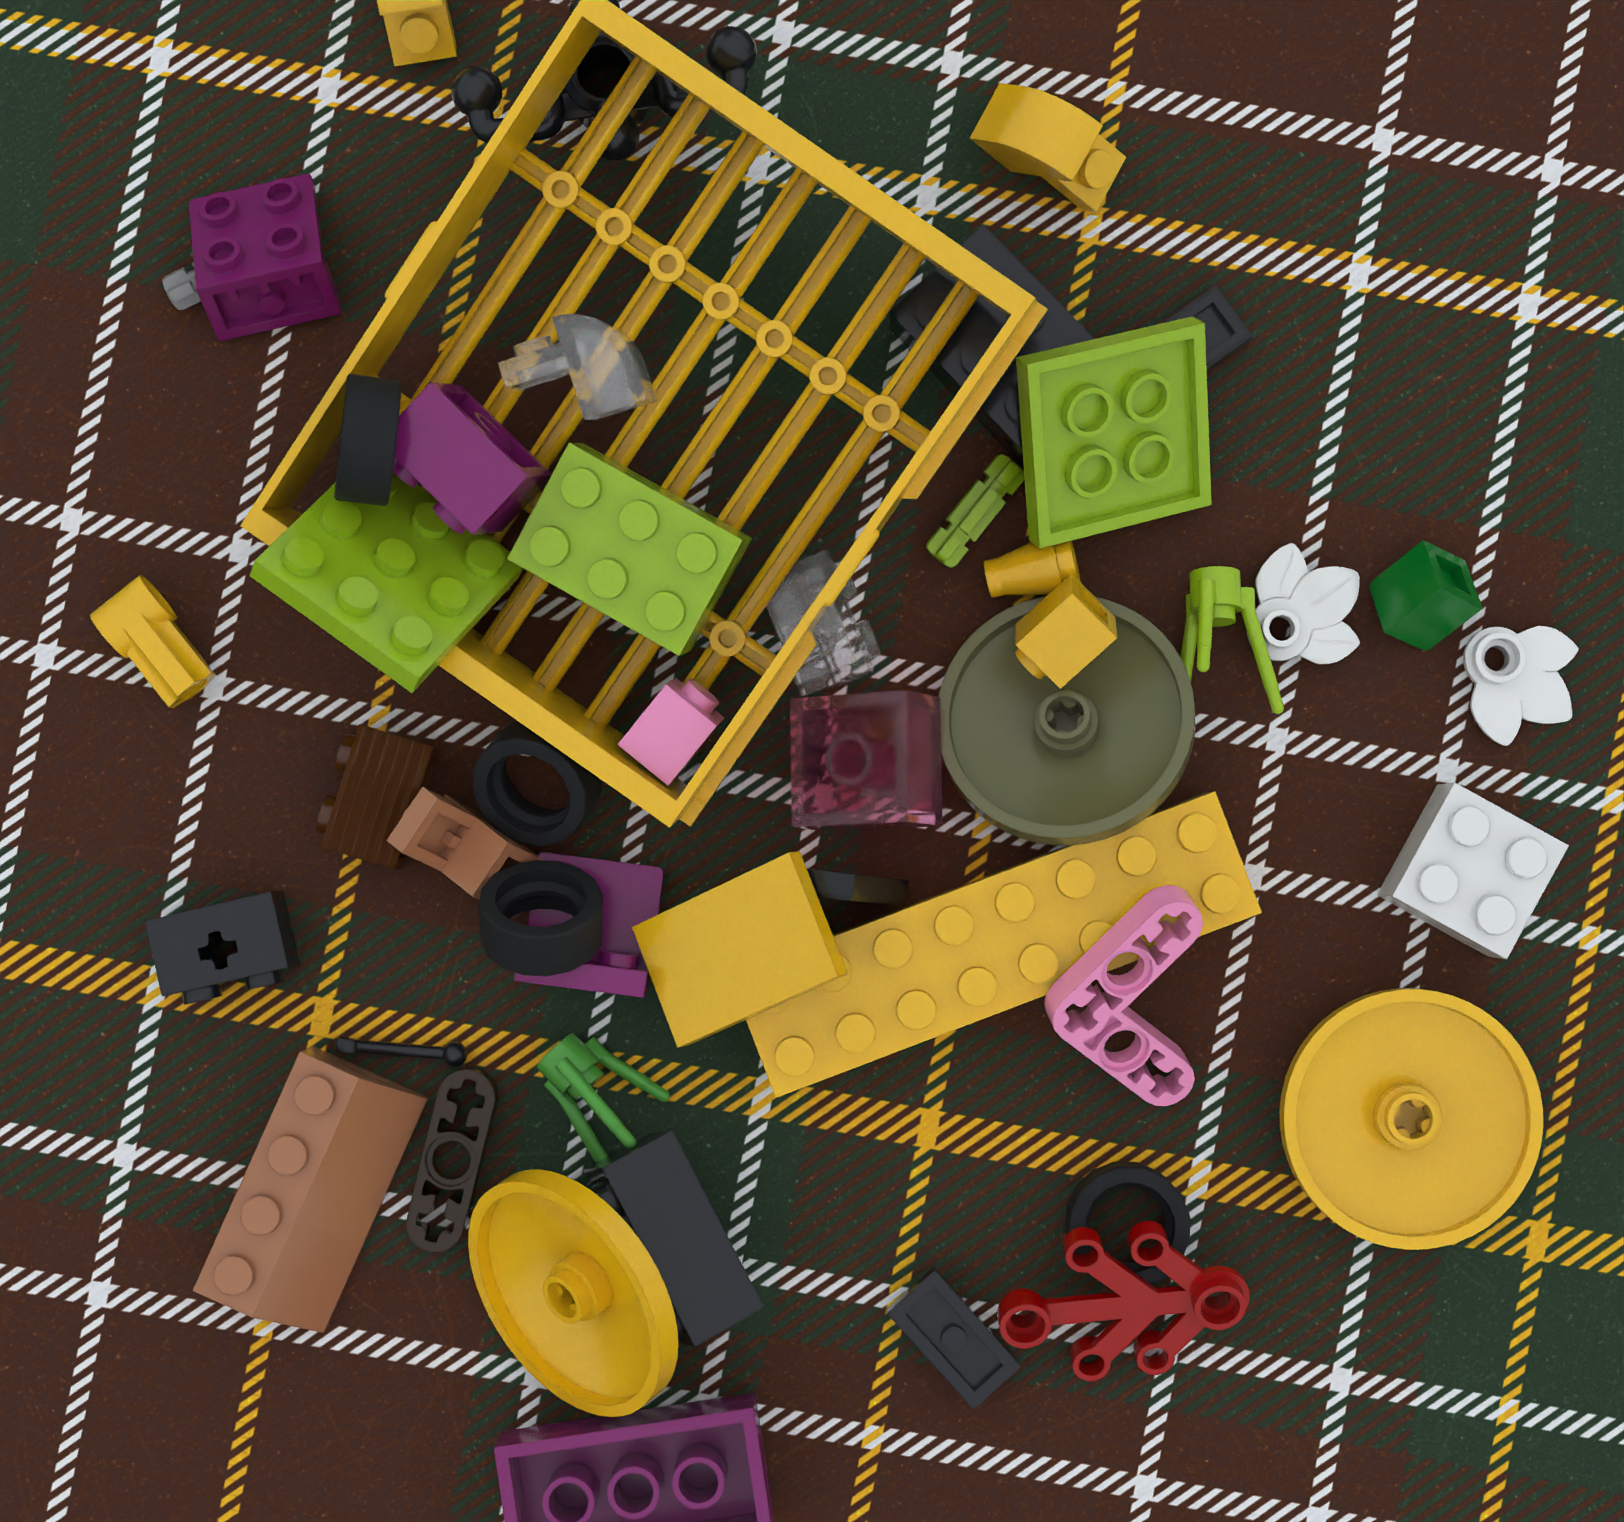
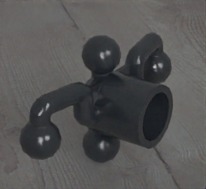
M580 0L570 1V15L572 14ZM608 0L609 2L620 8L618 0ZM726 26L717 30L711 36L706 47V57L712 69L722 75L723 81L743 95H746L749 88L748 71L753 67L757 58V47L754 39L747 31L740 27ZM600 32L530 141L554 137L561 131L566 121L580 120L588 129L607 98H598L587 93L582 87L585 78L594 69L605 65H617L627 69L635 56ZM471 66L462 70L455 78L452 85V99L455 106L463 114L468 115L469 125L474 135L479 140L488 144L504 119H494L493 114L502 99V85L499 78L492 71L484 67ZM656 72L601 157L607 160L619 161L630 156L639 143L640 131L638 124L644 119L648 109L659 107L665 115L674 117L688 93L685 91L679 92L678 86Z

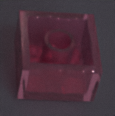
M909 690L790 698L791 810L793 828L819 831H848L942 826L940 697Z

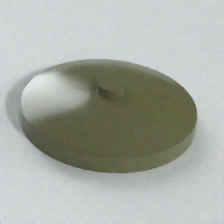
M1039 597L1012 606L995 615L979 627L958 650L944 676L939 692L936 712L938 742L944 763L957 790L966 802L992 825L1021 839L1041 844L1079 845L1110 838L1137 825L1151 815L1176 787L1188 764L1194 743L1195 703L1193 689L1181 657L1171 642L1156 626L1137 612L1121 604L1098 597L1096 598L1116 617L1117 639L1061 689L1046 675L1042 679L1034 677L1021 664L1015 654V651L1018 649L1015 645V624L1045 598Z

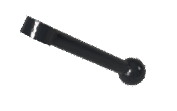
M335 1038L334 1051L442 1059L452 1067L462 1065L467 1058L465 1046L456 1041L446 1044L445 1047L368 1041L355 1038Z

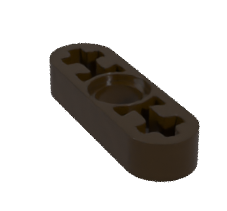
M465 1067L458 1069L443 1080L438 1090L406 1219V1228L410 1239L417 1247L424 1251L442 1252L448 1250L461 1239L468 1225L499 1096L494 1079L487 1072L479 1068ZM468 1079L476 1082V1093L485 1096L484 1105H475L470 1110L466 1127H479L477 1138L462 1129H442L444 1118L451 1123H455L458 1120L461 1101L451 1098L452 1089L462 1088ZM456 1141L467 1148L471 1161L469 1169L464 1175L449 1177L439 1171L435 1163V1153L442 1143ZM428 1181L442 1189L464 1190L462 1200L453 1194L448 1197L444 1214L446 1219L454 1221V1228L445 1229L438 1238L430 1236V1225L421 1221V1214H429L434 1210L440 1191L428 1192L426 1190Z

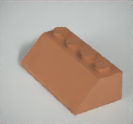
M315 1046L300 1051L193 1291L252 1318L324 1333L429 1097Z

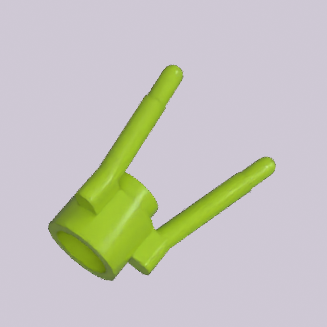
M1210 566L1191 571L1189 574L1190 594L1186 595V621L1180 655L1188 672L1190 682L1196 644L1197 669L1200 672H1207L1210 667L1212 628L1234 624L1236 622L1235 613L1241 612L1271 710L1275 714H1281L1284 711V705L1255 610V589L1252 587H1241L1240 570L1237 568Z

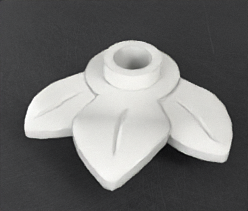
M1289 543L1270 555L1261 566L1255 579L1256 594L1259 605L1255 610L1271 661H1286L1298 655L1310 662L1322 665L1335 663L1347 657L1360 644L1356 633L1349 625L1342 621L1351 611L1358 598V572L1338 566L1317 568L1309 572L1302 553L1294 543ZM1281 617L1289 622L1291 634L1287 640L1280 641L1271 635L1269 626L1273 618Z
M1536 626L1518 634L1504 627H1490L1477 632L1471 637L1463 654L1465 671L1468 677L1475 683L1470 701V709L1478 726L1491 740L1503 746L1510 745L1518 733L1522 719L1540 724H1553L1571 720L1573 715L1569 692L1557 671L1566 666L1575 657L1579 649L1576 644L1559 630L1547 626ZM1491 647L1499 649L1504 656V664L1498 671L1489 669L1484 660L1486 651Z

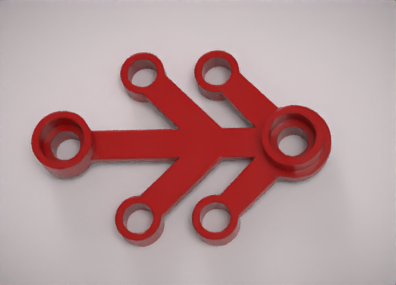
M1142 1221L1134 1225L1128 1233V1244L1132 1258L1142 1266H1156L1180 1286L1155 1288L1105 1252L1101 1237L1094 1229L1079 1227L1071 1230L1063 1240V1249L1068 1266L1076 1272L1089 1273L1114 1292L1044 1299L1040 1294L1030 1289L1019 1288L1012 1290L1002 1299L997 1309V1317L1002 1338L1009 1345L1021 1349L1032 1348L1043 1343L1054 1325L1114 1320L1098 1337L1085 1336L1073 1343L1070 1349V1358L1075 1375L1085 1381H1096L1103 1378L1109 1372L1111 1362L1134 1339L1133 1350L1139 1369L1149 1375H1160L1167 1372L1173 1366L1175 1355L1204 1327L1213 1330H1223L1236 1325L1246 1312L1250 1293L1246 1280L1238 1271L1226 1266H1213L1202 1269L1169 1245L1165 1229L1159 1223ZM1147 1239L1159 1241L1151 1248L1139 1247L1140 1243ZM1090 1245L1094 1247L1091 1252L1084 1255L1074 1253L1075 1249L1079 1246ZM1224 1291L1219 1296L1209 1297L1212 1293ZM1023 1310H1030V1311H1031L1030 1313H1028V1314H1026V1315H1016V1314H1015V1313H1017V1312H1019V1311H1023ZM1180 1313L1163 1332L1148 1330L1141 1333L1159 1315ZM1154 1348L1163 1350L1157 1356L1149 1357L1145 1355L1147 1351ZM1094 1354L1100 1356L1091 1363L1081 1361L1087 1355Z

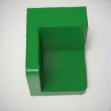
M1424 540L1376 577L1369 585L1384 633L1424 651L1434 647L1483 609L1466 561Z

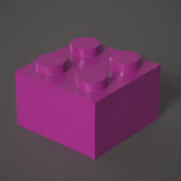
M430 382L399 416L393 472L409 486L415 488L420 483L438 500L433 506L435 513L459 534H463L466 530L472 535L502 532L541 491L552 475L462 385Z

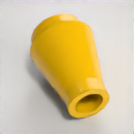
M1072 541L1041 549L1030 542L1000 557L984 561L986 580L992 598L1003 595H1048L1071 573L1080 581Z

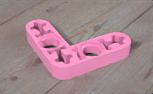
M1174 885L1157 887L1144 895L1051 986L1046 993L1044 1001L1048 1018L1054 1030L1062 1039L1143 1100L1155 1106H1168L1179 1102L1191 1091L1195 1080L1193 1069L1181 1048L1128 1007L1195 942L1201 933L1203 921L1200 911L1187 891ZM1166 913L1172 917L1180 916L1178 921L1173 924L1165 920L1159 922V919ZM1142 934L1145 935L1149 943L1154 941L1155 944L1151 948H1148L1140 937ZM1125 952L1139 955L1137 964L1128 973L1122 975L1107 973L1108 964L1117 955ZM1094 980H1098L1105 992H1101L1097 984L1092 987L1091 983ZM1073 1003L1078 1007H1083L1086 1004L1088 1006L1081 1013L1073 1009L1066 1012V1009ZM1127 1030L1136 1033L1134 1041L1126 1049L1118 1052H1109L1104 1049L1106 1041L1116 1032ZM1150 1057L1152 1063L1166 1073L1172 1072L1165 1078L1159 1074L1152 1076L1145 1062Z

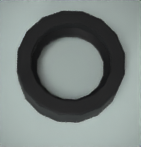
M348 374L334 498L336 500L380 506L388 505L400 412L401 382L399 380Z
M518 721L512 722L496 735L481 753L473 770V794L485 818L496 830L514 841L539 847L561 843L577 832L593 811L602 793L601 779ZM520 753L536 756L552 765L563 777L570 793L568 806L555 810L539 807L525 799L510 781L506 771L507 758Z
M545 860L513 864L494 874L481 889L478 904L480 941L486 956L503 969L528 976H552L566 973L589 962L601 947L603 936V894L597 881L579 867L560 861ZM534 909H554L573 916V918L563 923L546 927L526 926L509 920V918L521 912Z
M1112 1162L1092 1170L1075 1186L1066 1207V1235L1075 1228H1090V1215L1093 1208L1106 1192L1119 1187H1137L1150 1193L1159 1202L1165 1217V1232L1169 1245L1184 1255L1190 1242V1215L1182 1194L1159 1171L1139 1162ZM1090 1245L1079 1246L1075 1249L1074 1253L1084 1255L1091 1252L1094 1247ZM1121 1262L1150 1284L1163 1280L1167 1276L1156 1266L1147 1267L1136 1262Z

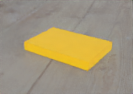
M800 851L786 853L632 927L677 1048L689 1046L848 974Z

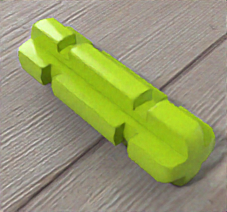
M1003 454L994 457L983 471L987 476L983 482L977 479L945 519L950 523L946 529L939 527L928 540L926 549L932 557L943 565L953 568L960 562L969 550L964 545L968 540L975 543L1006 504L1002 497L1006 493L1012 496L1025 480L1023 469L1009 457Z

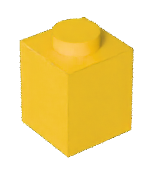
M1072 573L1015 624V645L1018 647L1015 654L1021 664L1038 679H1042L1046 675L1060 689L1117 639L1116 617Z

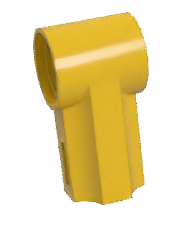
M139 575L90 614L92 622L107 642L124 658L129 657L149 684L170 708H175L194 697L216 675L174 621L177 619V616L160 592L142 575Z

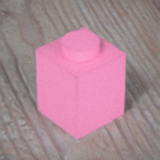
M674 678L665 684L618 743V746L669 786L683 772L724 721L725 717L715 710L719 705V701L706 688L692 679H688L683 684L677 678Z

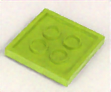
M1192 316L1016 357L1029 541L1041 549L1212 505L1204 322Z
M394 472L387 506L336 500L334 498V483L254 561L249 576L409 692L413 693L519 578L523 568L509 561L507 558L511 551L487 534L472 535L468 530L463 534H459L454 531L433 510V506L438 502L433 495L419 485L415 488L409 486Z

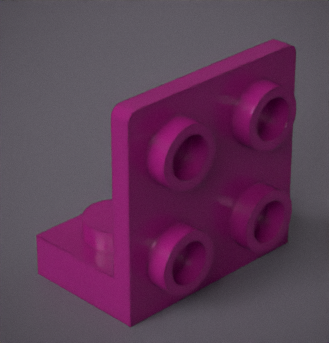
M310 174L281 178L267 183L218 192L192 199L189 202L196 291L218 341L342 314L340 295L323 253L316 189Z
M546 852L538 854L545 861H560L579 867L597 881L603 894L602 943L589 962L570 972L552 976H528L515 973L514 981L642 998L648 995L651 977L632 927L659 914L664 878L663 869L655 866ZM554 909L530 910L528 926L546 927L556 925L573 918V916Z

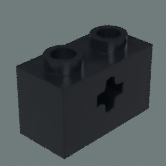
M284 891L267 892L145 921L161 995L163 997L182 992L184 1005L223 996L220 983L244 978L247 990L284 982L282 969L300 965ZM222 940H236L238 952L227 956V959L222 957L214 958L212 946L221 944Z

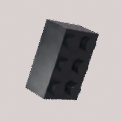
M984 225L978 228L961 244L966 250L1033 295L1037 302L1048 309L1016 357L1094 339ZM938 267L890 311V330L909 350H911L957 282V280ZM979 296L937 356L929 371L956 396L1010 316ZM1015 357L975 415V418L1021 464L1023 462Z
M672 1130L649 1133L636 1140L634 1148L627 1149L624 1147L583 1169L589 1181V1184L585 1185V1187L602 1198L624 1219L638 1236L658 1268L675 1313L678 1343L696 1347L764 1308Z

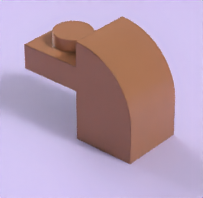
M423 786L410 806L404 811L402 818L386 840L401 853L441 871L478 900L480 899L482 887L494 874L513 864L543 860L524 844L518 843L496 830L484 816L447 794L443 797Z

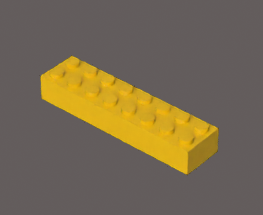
M1216 792L1203 793L1153 812L1137 825L1110 838L1092 843L1061 847L833 934L847 970V975L746 1020L775 1098L1045 996L1051 986L1144 895L1154 888L1174 885L1187 891L1202 915L1203 926L1198 937L1262 913ZM1166 913L1159 919V922L1165 920L1173 924L1178 921L1180 916L1172 917ZM1142 934L1140 936L1148 948L1155 944L1154 941L1149 943L1145 935ZM1131 952L1117 955L1108 964L1107 972L1137 961L1139 955Z

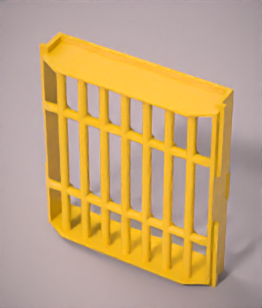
M580 0L438 221H433L428 225L385 292V303L240 526L270 546L302 515L291 507L341 432L348 374L378 377L377 375L499 187L509 172L513 171L543 193V198L413 397L410 399L401 393L399 416L430 382L453 383L567 209L596 229L597 234L483 405L501 424L618 247H622L649 266L650 271L530 450V453L547 469L550 468L672 283L702 303L703 308L605 453V456L628 467L725 321H728L754 339L757 344L661 485L662 488L684 499L778 358H781L807 376L810 382L718 516L719 520L739 531L741 530L832 395L864 417L727 619L725 620L712 611L701 631V634L708 638L710 643L683 681V684L688 679H692L709 690L732 656L762 677L688 785L679 778H676L669 786L666 785L618 746V743L625 735L608 724L660 649V645L638 634L588 709L556 687L605 614L583 602L536 672L504 651L549 585L547 581L529 571L525 573L484 636L471 629L439 664L444 670L669 828L678 820L691 827L816 647L817 642L812 629L823 613L834 603L878 539L879 532L901 500L919 498L1048 309L1037 302L1033 295L608 0ZM601 32L635 57L562 169L557 171L525 149V147ZM658 72L688 93V95L614 208H610L581 188V186L655 73ZM711 109L742 132L668 244L663 245L634 225V223ZM764 146L796 169L720 283H718L690 264L688 259ZM819 184L848 204L849 208L775 318L771 320L743 301L741 297L815 186ZM872 221L901 241L903 245L827 357H824L794 335ZM924 259H927L957 280V282L883 391L878 395L847 372ZM980 296L1010 317L930 431L901 411V409ZM887 432L916 452V454L781 650L775 655L749 637L747 633L878 442ZM542 491L524 508L529 514L532 513ZM517 516L502 532L486 534L500 543Z

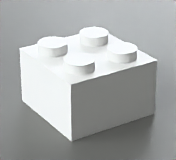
M1455 782L1437 784L1377 895L1488 957L1507 959L1569 845Z

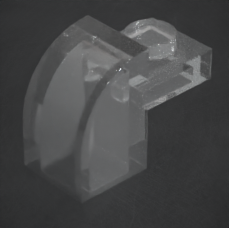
M564 314L552 317L560 343L553 345L551 336L531 339L513 346L516 357L498 363L505 387L519 391L570 374L584 420L597 421L657 402L645 361L633 340L616 326L586 315Z

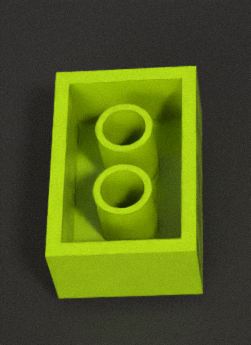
M569 442L507 559L674 654L681 656L692 650L752 538L586 444Z

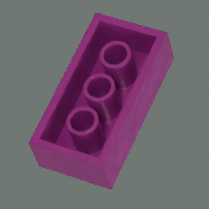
M756 1392L637 1410L632 1414L621 1417L598 1416L502 1431L494 1446L505 1522H775Z

